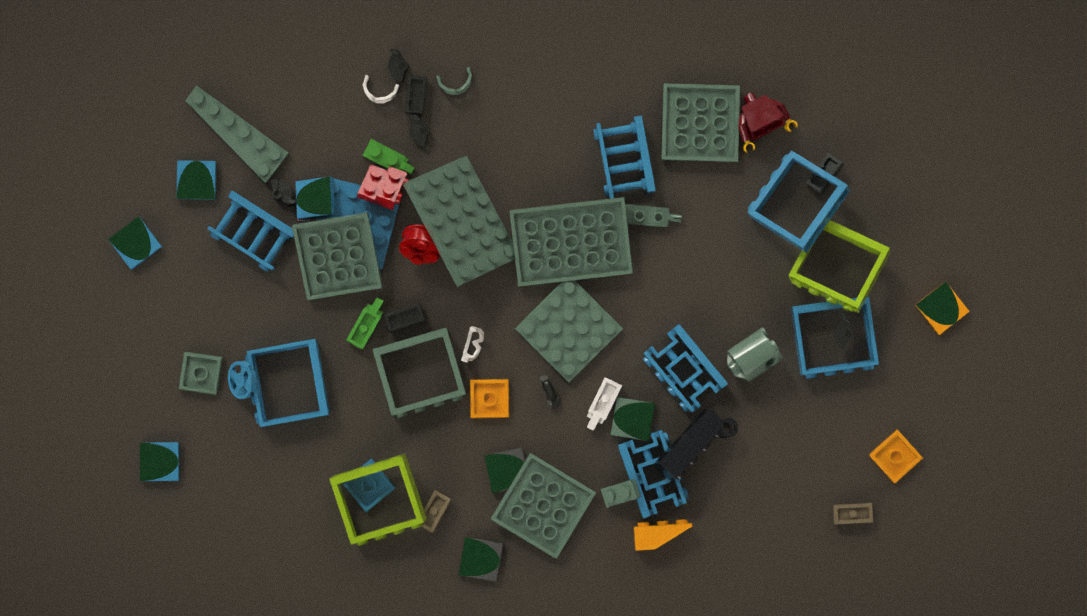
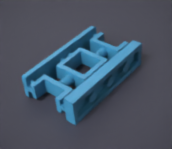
M678 324L667 333L672 342L659 353L651 346L643 353L645 356L643 361L649 368L651 366L657 371L655 375L661 382L665 381L669 385L667 390L673 397L678 396L681 400L679 404L684 411L693 413L701 406L695 399L708 387L716 394L728 383L680 324ZM675 334L692 353V356L687 351L683 352L680 356L674 353L671 348L678 343V340L674 337ZM664 353L669 357L672 362L665 367L669 375L663 372L650 356L651 354L657 359ZM685 357L696 372L682 383L671 370V367ZM699 364L715 381L716 386L711 381L701 386L697 381L696 377L703 372L698 366ZM676 383L680 386L681 389L684 388L688 383H690L692 387L696 390V392L689 397V399L693 402V405H690L686 398L677 389V387L675 386Z
M662 430L650 434L653 443L636 449L633 440L618 444L629 480H636L641 495L636 500L642 518L657 514L656 503L673 498L675 507L686 504V499L689 498L686 488L681 487L680 480H683L682 477L679 480H674L680 499H677L675 492L665 495L662 485L671 482L666 476L665 480L650 485L646 481L642 467L651 465L659 459V457L653 459L649 448L659 445L656 439L658 437L664 452L668 449L667 444L670 443L667 433H663ZM628 447H631L633 454L643 452L646 462L637 464L638 473L635 472L627 449ZM640 484L644 485L645 490L652 488L656 490L658 498L649 501L652 509L648 510Z

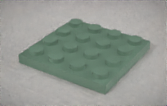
M664 83L661 160L738 162L740 86Z
M368 212L292 225L307 300L383 287Z
M575 280L561 282L515 328L568 383L623 330Z
M529 453L490 519L557 559L596 492L532 453Z

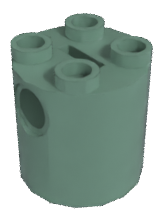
M763 327L727 351V366L735 377L750 382L783 359L778 351V346L773 340H769V336Z

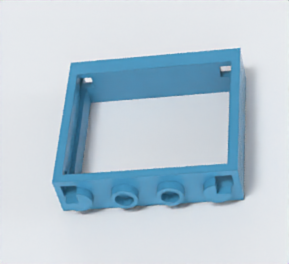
M791 150L789 154L783 157L778 170L773 171L768 184L761 188L756 201L749 205L747 213L751 219L807 253L851 190L847 184ZM795 162L837 187L801 239L759 214Z
M869 296L862 306L869 360L806 369L798 314L843 308V306L838 303L834 305L829 302L791 307L800 376L805 375L806 379L815 378L817 373L824 372L825 376L836 375L837 370L850 373L855 372V368L862 367L864 371L872 370L874 365H879Z
M317 339L247 351L245 360L251 364L249 368L251 371H255L257 377V388L251 394L253 405H256L257 412L254 415L256 423L260 427L330 415ZM309 347L320 411L267 420L256 356Z

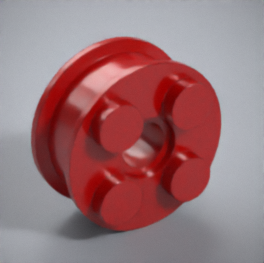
M410 225L403 230V240L399 244V251L405 258L411 260L416 265L433 263L440 258L436 245L425 225Z

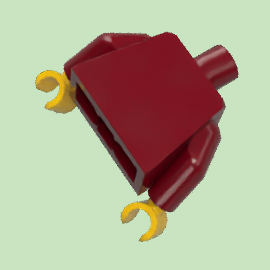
M749 93L744 97L747 104L742 107L743 113L739 116L738 129L742 141L745 142L743 150L746 153V146L748 144L752 145L753 151L755 150V145L750 142L751 138L754 141L784 126L787 132H791L789 128L790 123L793 124L794 128H797V122L790 119L791 116L783 103L769 99L766 95L756 98L754 93Z

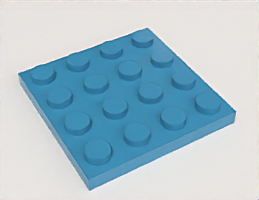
M333 178L334 215L318 217L316 221L368 212L379 269L383 270L400 204H396L394 209L390 210L359 199L357 194L361 185Z

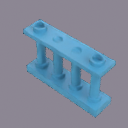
M642 115L635 116L634 122H631L630 125L601 130L600 123H597L596 129H593L595 140H599L607 185H603L605 197L614 198L613 193L640 188L646 189L647 194L655 193L656 191ZM629 132L636 133L637 141H634L632 144L605 148L603 137ZM630 151L640 153L641 159L638 162L608 167L606 157L608 155ZM638 169L643 171L644 178H641V181L614 186L611 184L610 174Z
M231 191L228 197L232 199V205L216 230L210 226L207 228L211 231L210 236L218 241L222 238L259 262L258 266L267 272L269 269L275 271L276 268L270 264L286 239L289 240L290 237L294 239L293 229L236 192ZM243 206L248 209V215L231 240L222 233L238 208L241 209ZM259 216L264 220V226L247 250L238 243L253 220ZM276 227L281 230L279 232L280 236L266 258L262 260L254 254L269 230Z

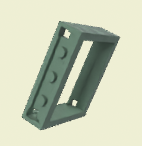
M447 328L372 349L392 416L396 415L397 418L408 415V411L415 410V413L427 410L426 406L433 404L435 408L445 405V400L452 399V402L462 400L463 395H466ZM444 338L458 390L396 408L381 355Z

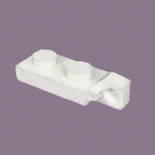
M606 377L604 378L588 410L587 417L591 418L587 425L588 429L594 431L598 422L602 424L606 420L622 385Z

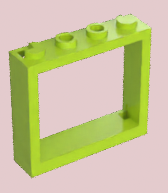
M830 220L823 229L824 231L879 256L856 301L798 274L811 248L807 253L801 251L788 276L790 281H792L791 283L796 285V287H805L814 296L821 295L826 297L825 300L831 304L836 305L838 303L846 311L859 313L890 255V248Z
M406 454L343 472L330 478L351 545L357 543L360 546L368 543V539L372 538L380 540L387 537L386 534L391 532L394 535L400 534L405 531L404 528L408 527L416 529L423 526L422 523L427 520ZM399 465L416 518L357 536L340 483Z

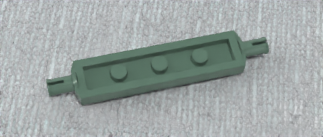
M625 204L627 224L667 227L670 221L681 223V219L676 218H682V215L670 214L669 208Z

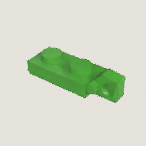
M373 139L370 140L362 155L386 169L390 166L405 171L410 175L416 169L407 163L409 159L404 155Z
M376 298L373 305L368 304L364 307L346 341L364 350L382 318L383 311L380 310L384 303L382 299Z

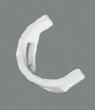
M365 75L362 85L365 94L371 101L384 104L396 97L399 89L398 84L395 85L394 91L388 96L374 97L368 92L367 82L369 76Z
M470 327L461 361L468 363V361H473L479 355L482 349L479 343L484 341V332L480 328ZM478 332L479 339L472 341L476 351L471 356L467 351L472 333Z

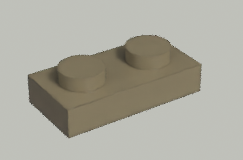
M434 490L424 508L427 520L422 523L423 526L421 527L431 533H435L453 499Z
M872 503L833 505L834 524L872 523Z

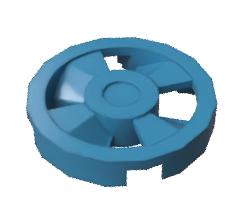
M247 361L234 362L228 371L229 388L238 399L252 397L251 392H255L257 388L256 373L254 370H250L249 366L251 364ZM240 365L241 373L236 372V366Z

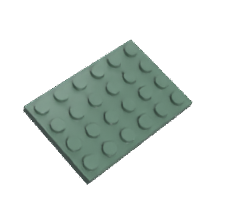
M467 156L403 184L457 287L515 260L513 242Z
M624 197L509 210L518 287L633 274Z

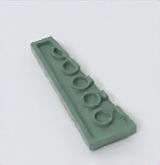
M197 85L185 100L265 183L269 182L289 155L287 151Z

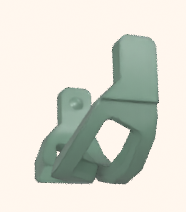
M467 67L469 76L466 83L459 89H450L441 83L439 76H436L439 87L450 95H460L466 92L473 79L470 67Z

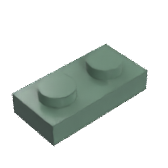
M635 479L601 489L606 507L641 497Z

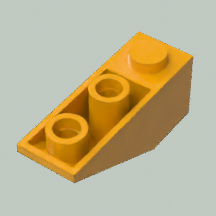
M687 519L676 520V524H668V521H657V525H649V522H638V526H633L635 550L657 549L691 528L692 523H688Z

